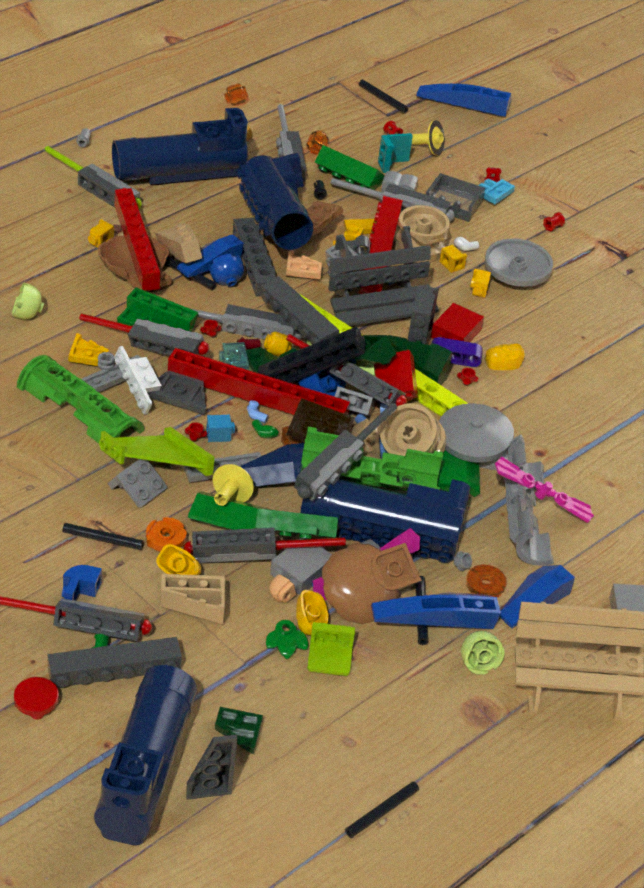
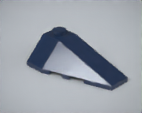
M304 443L285 445L239 467L243 468L251 476L254 487L295 483L297 475L300 473Z

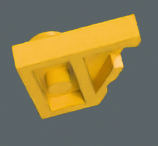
M76 333L68 355V361L98 366V355L103 352H109V350L97 345L92 340L87 342L82 339L81 334Z

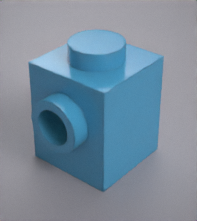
M230 414L207 415L206 432L208 442L231 441V434L235 433V424L231 422Z

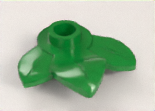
M281 620L276 624L275 630L267 635L266 647L267 649L277 647L280 654L288 660L294 654L296 648L307 650L308 640L303 632L296 630L293 622ZM287 627L289 631H284L282 628Z

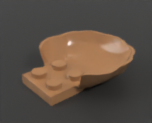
M321 201L314 202L307 209L313 223L312 236L322 232L327 225L335 220L343 212L342 206Z
M124 235L113 237L107 242L100 244L98 255L102 263L118 276L127 279L135 288L141 289ZM148 237L160 270V287L172 284V278L161 270L167 260L169 249L158 240Z
M406 543L383 551L370 544H351L346 549L333 553L322 568L323 589L329 604L336 609V612L342 619L358 624L374 621L372 603L397 599L400 589L422 581Z

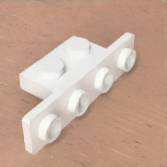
M120 346L114 356L115 363L119 366L123 378L129 385L130 392L137 401V406L144 415L148 414L152 401L147 392L159 391L161 384L147 357L130 360L124 347Z

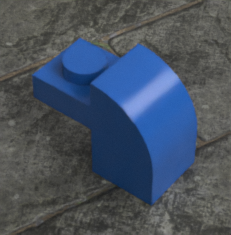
M77 565L68 569L63 575L62 597L76 601L79 594L96 597L102 583V568Z

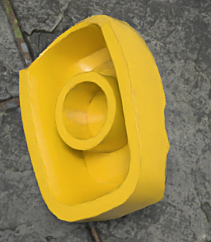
M503 344L491 347L486 351L485 363L492 370L519 369L525 357L524 349L520 344Z
M172 544L165 545L156 559L158 567L166 574L200 575L202 571L199 561L193 555Z
M303 590L297 599L296 618L300 631L306 635H311L313 622L328 623V610L324 598L319 593Z

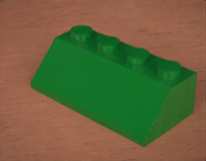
M325 145L322 146L315 160V163L319 166L318 169L326 173L330 171L333 176L339 179L344 177L348 183H357L362 187L376 190L381 186L385 177L378 169Z

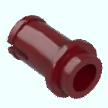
M244 337L237 339V350H241V352L260 347L259 338L244 339Z

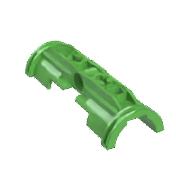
M40 355L33 358L23 368L18 377L17 388L21 391H28L44 403L47 396L58 405H62L67 401L78 409L74 412L73 416L88 426L87 435L97 443L101 439V431L107 432L112 437H119L121 432L129 427L139 434L145 431L142 422L124 413L117 405L101 395L85 381L59 365L48 355ZM109 409V410H111V411H110V412H103L102 410Z
M308 427L300 472L339 435L318 432L317 428ZM407 449L405 456L383 452L382 459L362 455L357 462L354 461L346 473L340 474L339 479L408 491L409 483L440 490V487H437V479L443 452L434 451L433 454ZM408 478V479H410L412 482H408V481H404V482H403L402 479Z

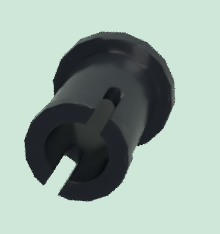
M317 180V185L315 182L313 184L315 189L314 196L322 200L326 197L327 191L324 189V182Z

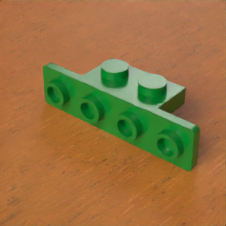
M260 508L257 510L256 528L275 527V531H279V535L291 536L292 533H298L300 538L311 539L312 535L335 538L337 533V517Z

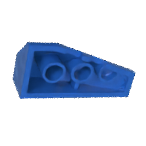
M233 234L217 239L200 248L202 259L188 263L182 262L177 266V269L188 278L209 271L208 265L214 264L213 260L221 255L232 254V257H237L236 254L241 256L244 243Z
M562 565L542 566L527 576L501 609L499 617L509 627H516L518 620H523L519 619L521 602H546V604H554L571 594L575 577Z

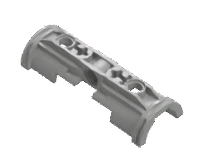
M521 434L518 435L508 445V461L518 466L525 473L531 474L535 481L544 484V465L541 461L535 463L526 462L524 438ZM505 477L510 539L516 545L517 555L522 561L531 565L545 566L554 564V558L551 554L550 535L548 532L539 534L538 519L533 514V506H536V487L527 488Z

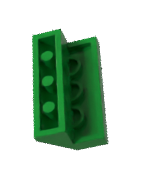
M136 287L127 296L126 309L117 317V322L133 326L137 319L149 320L153 323L165 324L169 327L181 328L192 332L199 312Z
M444 450L437 486L443 491L449 492L452 479L463 481L470 486L469 494L473 497L480 494L479 462L459 459Z
M200 491L194 499L187 518L232 530L255 529L257 510L259 508H268L230 499L226 505L220 506L214 500L215 494Z

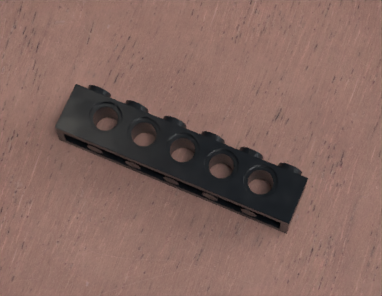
M356 326L259 366L258 373L292 383L364 354L366 340Z

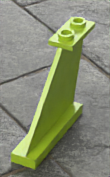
M172 427L164 428V435L112 437L107 432L101 431L100 450L119 464H124L125 457L190 466L196 468L205 476L213 475L215 457Z

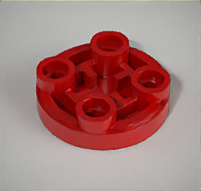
M44 677L27 678L21 681L14 690V706L20 712L31 716L35 720L42 719L44 715L50 713L59 701L57 686L51 680Z

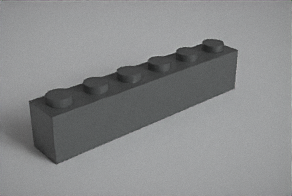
M279 276L261 285L263 301L271 305L275 312L277 311L285 321L287 320L311 344L339 334L337 327Z
M177 637L47 654L48 673L50 680L57 688H63L66 686L144 676L149 668L157 665H169L181 669L182 655Z

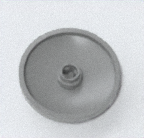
M503 239L489 246L485 255V266L496 279L510 285L527 287L541 284L550 277L553 260L551 255L536 243L523 239Z
M469 403L452 407L439 420L446 433L445 450L451 455L469 462H489L502 457L507 453L508 445L514 437V429L510 420L497 409L483 404Z

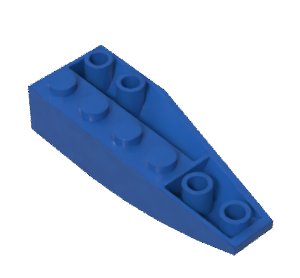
M469 84L422 85L416 96L423 99H431L453 106H461L504 117L512 100V95L509 92Z
M446 592L375 602L371 605L374 622L494 629L501 614L497 597L483 594Z

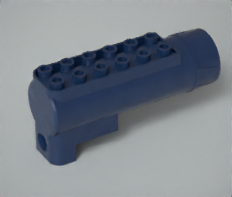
M225 108L224 120L192 122V133L113 140L112 164L115 177L120 181L148 178L150 184L237 176L239 165H244L248 161L246 142L248 121L245 114L239 108Z
M294 153L275 158L260 155L251 158L244 165H239V169H237L238 179H241L239 190L243 194L244 201H247L248 208L251 209L252 216L254 215L260 230H263L266 236L270 235L274 242L283 249L293 250L304 246L313 234V223L298 197L297 188L304 187L299 154Z
M338 479L334 485L330 484L327 491L322 497L318 496L314 501L309 498H303L300 513L337 517V537L358 542L371 539L380 547H383L411 528L420 536V550L411 554L418 555L421 558H430L442 563H448L453 561L469 498L470 486L463 481L452 479L449 492L409 483L407 495Z
M157 665L146 671L136 693L130 717L122 739L117 745L109 769L105 768L101 779V796L94 813V822L101 830L102 836L108 840L129 845H140L149 834L185 723L191 713L197 690L194 679L177 667Z

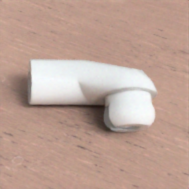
M457 237L454 240V245L462 251L479 249L478 241L469 242L463 237Z

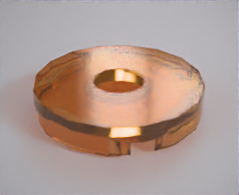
M482 564L474 566L469 570L466 577V586L472 594L474 592L475 594L490 595L498 598L505 591L507 585V578L504 573L491 565ZM487 580L490 584H485L482 581Z

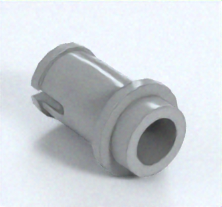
M82 129L81 134L77 137L76 141L80 147L88 146L91 135L89 129Z

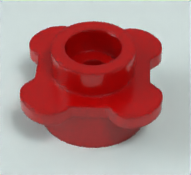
M488 167L485 180L490 179L496 183L499 182L501 169Z
M211 319L206 320L204 326L200 328L201 333L211 337L216 336V333L221 330V326L218 325L217 321Z
M463 368L461 372L457 373V377L465 385L477 382L479 379L478 376H475L476 372L472 368Z
M198 422L191 423L184 431L190 436L192 441L207 436L204 426Z

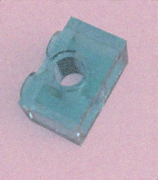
M222 343V351H219V361L249 370L245 343Z

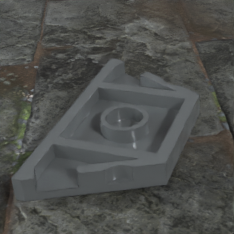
M167 371L160 377H157L161 384L160 390L147 392L150 398L197 413L206 414L204 383L201 380Z

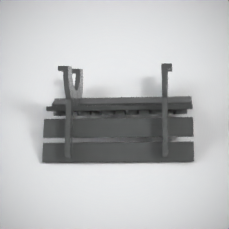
M403 226L401 240L404 249L350 256L344 235H336L335 249L340 250L341 258L330 259V273H342L330 275L328 286L329 291H335L338 296H342L330 299L335 317L353 327L359 324L411 317L419 286L412 287L410 279L428 277L430 269L429 261L413 262L431 260V247L429 245L413 247L410 226ZM404 264V265H398V266L383 267V266ZM396 282L399 287H404L352 296L348 294V288ZM436 303L435 313H438L439 309Z

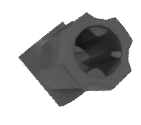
M360 235L355 240L346 241L347 245L358 255L370 253V240L367 236Z

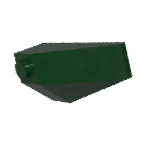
M363 335L366 340L365 353L352 359L371 364L385 365L397 353L387 335Z
M388 335L396 352L410 350L414 357L416 370L440 385L447 380L452 351L438 344L431 343L427 345L423 344L422 341L412 342L408 341L407 338Z

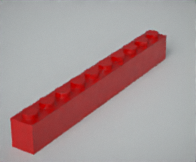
M175 348L168 358L167 371L201 380L206 388L244 400H254L263 406L294 415L302 398L335 411L349 414L350 401L178 348Z

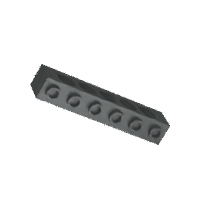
M254 218L233 219L232 233L244 243L241 257L255 296L260 297L262 293L261 285L276 278L275 267L271 265V257L267 255V246L263 244V236L259 234V225L255 223Z

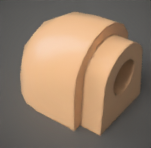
M278 574L271 581L269 591L276 601L286 603L296 596L294 584L289 579Z

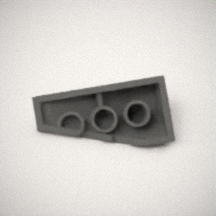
M237 735L212 738L187 781L186 800L232 794Z

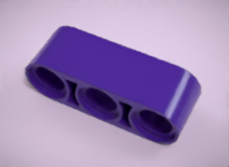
M442 337L432 340V343L452 351L451 364L468 367H478L481 364L483 348L479 344Z

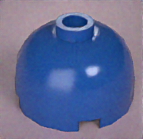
M232 254L221 255L213 260L214 264L208 265L210 275L217 284L231 287L236 285L242 278L244 265L240 255L236 254L237 257H232Z

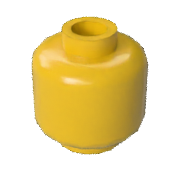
M273 331L271 334H267L264 348L269 353L279 357L281 354L291 350L292 343L286 340L288 335Z

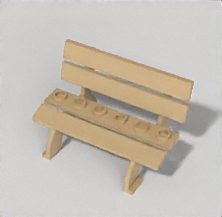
M521 602L519 619L523 620H518L516 637L532 638L529 646H515V666L534 668L516 667L515 685L534 687L533 695H528L527 698L528 713L537 714L541 687L614 693L612 704L614 720L622 721V695H644V677L622 676V674L644 676L642 656L620 655V647H643L644 630L639 629H644V612L630 611L626 608L618 610L546 604V602ZM540 639L613 646L605 654L543 649L539 645ZM541 668L576 670V671H589V672H601V673H614V675H609V674H597V673H584V672H571V671H559V670H546V669H541Z

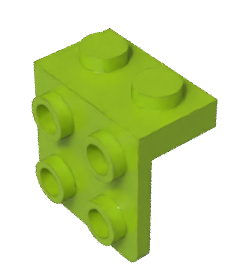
M313 622L307 666L308 671L348 676L351 668L355 627Z

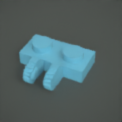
M486 179L484 183L478 185L485 188L484 199L493 204H497L514 192L515 189L514 185L503 179L497 183Z

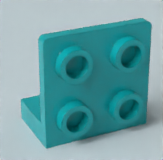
M412 133L381 135L378 164L383 173L389 171L390 166L394 162L409 161L413 138Z

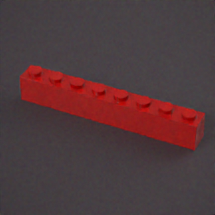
M132 188L116 189L115 209L141 289L144 291L160 289V270Z
M383 196L382 202H378L371 230L372 233L369 238L371 243L370 253L391 251L403 200ZM383 284L362 286L359 294L380 292Z

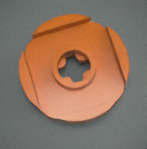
M164 517L161 521L156 519L150 522L146 528V544L154 550L161 551L168 544L181 548L186 542L187 532L182 522L170 517Z

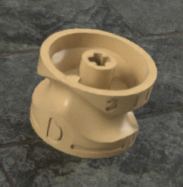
M415 205L404 209L399 215L398 226L402 228L403 226H410L413 247L427 245L431 247V260L418 261L416 263L426 261L431 263L440 259L441 249L445 247L443 240H446L448 237L450 225L447 215L437 208L425 205ZM402 229L396 236V250L404 249L401 240Z
M413 403L400 405L382 423L380 437L388 453L405 456L407 449L433 454L434 451L444 452L445 430L424 406Z

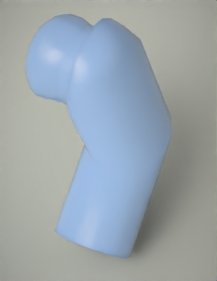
M249 401L247 406L249 416L254 420L259 419L262 423L266 424L269 415L259 412V403L257 401Z

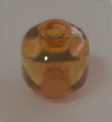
M237 83L226 88L224 97L226 102L236 106L246 102L248 94L245 86Z
M314 131L308 138L307 149L312 154L317 155L323 145L328 146L329 138L323 131Z

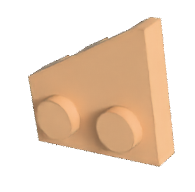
M289 250L286 276L310 279L321 278V262L312 260L304 255L301 258L294 255L293 250Z

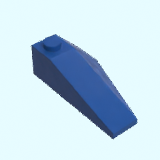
M355 359L348 360L351 363L356 364ZM331 367L297 380L302 387L334 397L338 386L342 388L346 386V381L329 372Z

